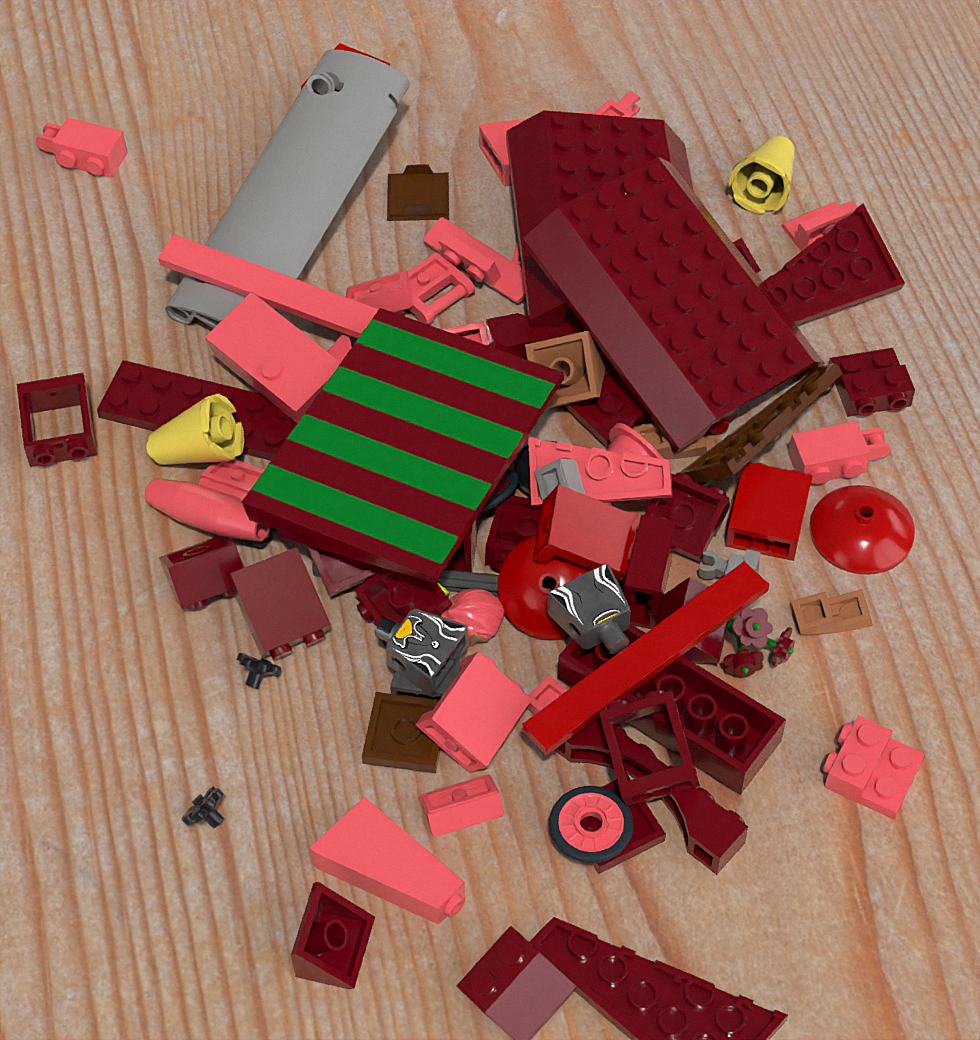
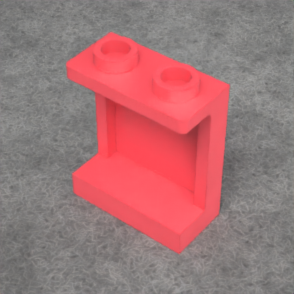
M479 651L462 659L459 663L462 669L433 710L424 713L416 723V726L469 773L488 766L532 700L523 692V688L518 682L506 677L496 668V663L490 657L481 654Z

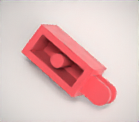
M68 117L62 126L47 123L43 128L44 134L39 135L36 139V144L40 149L55 154L57 164L113 178L127 155L123 131Z
M857 421L792 434L788 455L794 470L812 475L811 484L818 485L828 480L842 477L852 478L866 473L868 461L887 456L891 452V448L888 443L884 442L885 434L881 428L861 431Z

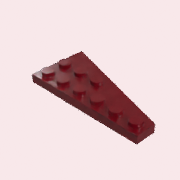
M864 203L858 206L847 218L839 221L823 237L816 239L788 261L781 270L763 281L796 326L900 290L905 284Z
M553 917L530 941L578 987L575 990L577 994L631 1040H770L788 1018V1014L778 1010L772 1012L753 1004L754 1000L742 995L736 997L715 988V985L709 981L661 961H650L636 955V951L623 945L619 948L598 939V935L556 917Z

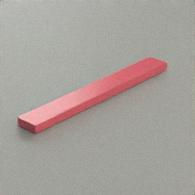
M175 234L172 235L158 257L159 263L162 266L245 297L253 292L269 306L355 338H359L379 310Z

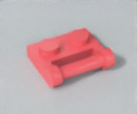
M435 252L408 271L413 305L408 309L415 314L419 322L425 324L433 322L435 320L434 316L461 297H468L475 292V286L472 281L438 252ZM452 283L455 285V287L428 306L423 303L448 284Z

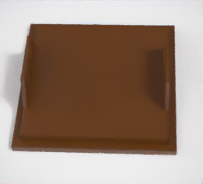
M429 164L406 165L403 173L388 174L387 221L439 220L441 217L449 220V172L433 173Z

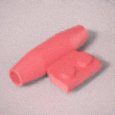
M235 459L228 462H213L200 474L199 484L154 478L149 482L145 490V500L149 505L178 522L223 537L263 541L271 529L270 526L250 521L242 504L243 499L265 469Z

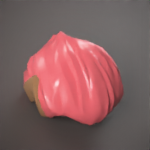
M463 589L449 599L452 605L442 612L441 617L468 626L469 646H474L477 641L487 643L492 636L496 635L504 619L505 610L499 599L492 593L482 589Z

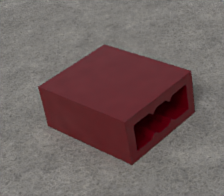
M641 515L624 584V596L630 607V624L633 626L652 629L657 625L672 563L676 521L667 520L660 516Z
M297 547L230 573L229 583L262 659L271 656L273 660H276L293 652L291 647L304 642L306 646H310L326 638L324 633L329 631L331 624Z

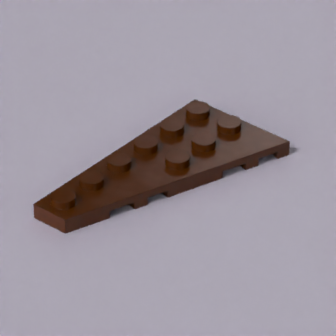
M832 363L815 369L680 473L690 476L694 479L695 483L701 486L713 479L717 483L729 476L735 475L766 445L781 437V431L819 395L826 393L834 387L833 382L842 375L838 365Z

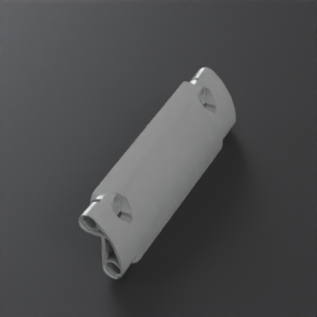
M327 50L206 241L205 246L297 279L397 112L396 107L410 85L407 77L393 67L369 56L344 50ZM185 275L166 305L165 311L172 319L179 323L189 324L196 317L214 328L245 296Z

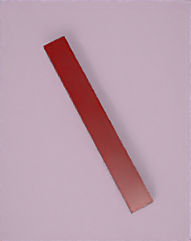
M743 561L522 723V730L547 756L600 717L599 712L607 710L609 704L624 699L737 615L742 609L748 607L768 592L769 583Z

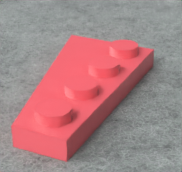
M528 437L531 505L533 508L542 507V498L534 471L560 458L574 459L577 462L586 496L601 502L673 497L670 460L630 453L622 454L606 451V449L574 446L570 443L558 441L556 443L544 441L540 438Z

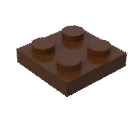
M376 692L363 748L362 762L364 764L436 773L441 747L416 726V723L424 713L433 710L439 700Z

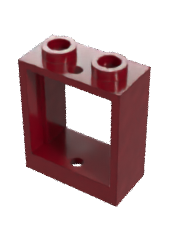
M84 373L17 384L23 446L30 467L46 466L73 459L80 460L97 455L90 398ZM80 405L83 433L35 440L32 413Z
M664 690L651 691L645 694L642 700L631 703L626 700L617 701L609 704L607 710L599 712L620 793L628 807L700 786L677 702L672 691L666 693ZM668 710L683 765L628 780L614 725Z

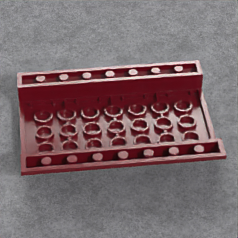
M543 110L507 130L506 140L529 324L561 326L566 310L571 309L521 242L526 234L556 208L657 157L671 162L693 190L685 143L664 120Z
M657 157L559 206L521 240L677 452L702 438L708 429L721 419L796 376L801 380L825 364L673 164Z

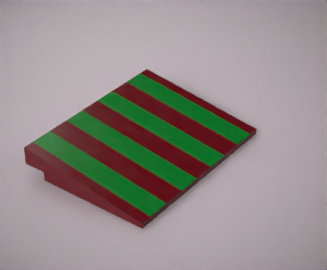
M379 308L243 499L242 504L250 521L279 529L284 539L436 583L563 382L564 374L561 371Z

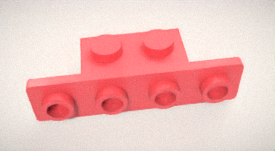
M441 217L423 238L426 245L442 254L453 266H460L465 269L476 281L485 282L517 304L521 303L526 297L523 270L520 266L444 217Z

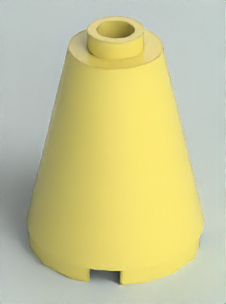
M783 136L771 137L739 161L732 169L728 181L729 188L730 186L732 187L735 201L746 210L757 214H764L765 211L770 210L775 212L786 203L791 189L795 147L788 138Z
M220 394L210 395L150 433L146 444L147 453L151 459L161 465L228 462L236 459L235 457L243 452L245 442L243 426L241 422L235 423L232 413L237 411L226 397Z

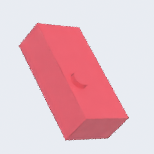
M253 292L249 293L205 336L216 358L296 423L300 421L341 363Z

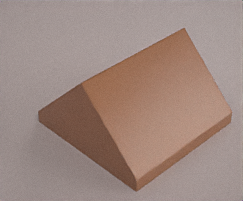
M589 331L525 345L527 360L561 371L564 374L563 382L545 409L600 397L606 368Z

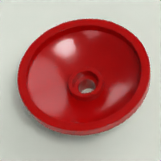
M850 485L831 491L817 503L810 520V535L816 550L833 566L854 574L871 575L891 570L904 561L913 546L915 526L910 512L895 496L871 486Z
M535 535L519 543L505 558L498 577L499 600L508 619L522 632L544 640L564 639L570 637V635L548 614L547 595L551 590H545L543 582L546 578H554L556 580L555 588L592 569L556 555L546 564L533 560L537 536Z

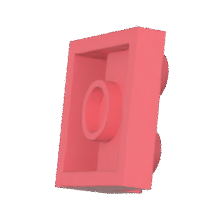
M858 715L854 724L845 723L838 742L843 744L839 753L831 751L823 768V771L828 773L825 788L889 818L895 819L923 762L925 753L892 739V730Z

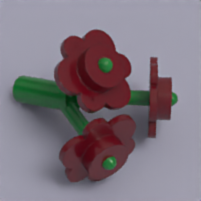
M744 608L739 613L740 618L735 619L733 617L729 620L727 631L736 637L738 651L736 654H729L723 659L728 674L748 677L754 674L755 671L763 668V653L760 651L749 652L745 646L750 644L755 648H761L765 645L774 648L772 666L775 667L778 664L780 665L783 660L787 661L791 654H793L795 641L790 639L792 628L787 627L785 632H782L779 642L767 638V635L772 632L773 627L771 623L767 622L768 614L763 608H755L753 610Z

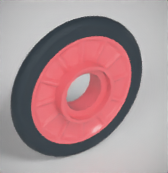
M582 786L568 791L556 801L549 817V831L555 845L568 857L585 863H600L614 858L628 845L633 833V817L628 805L613 791L599 786ZM593 816L601 821L602 826L597 831L589 832L581 827L580 822L585 817Z

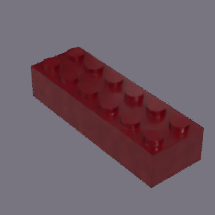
M629 624V628L623 632L629 640L628 646L645 634V632L632 624ZM572 639L558 657V679L573 687L617 654H611L603 642L590 649H583ZM680 656L622 699L631 703L642 700L643 696L651 691L664 690L665 693L672 691L677 702L694 765L740 794L743 793L781 743L786 719L684 656ZM668 710L626 721L680 755Z

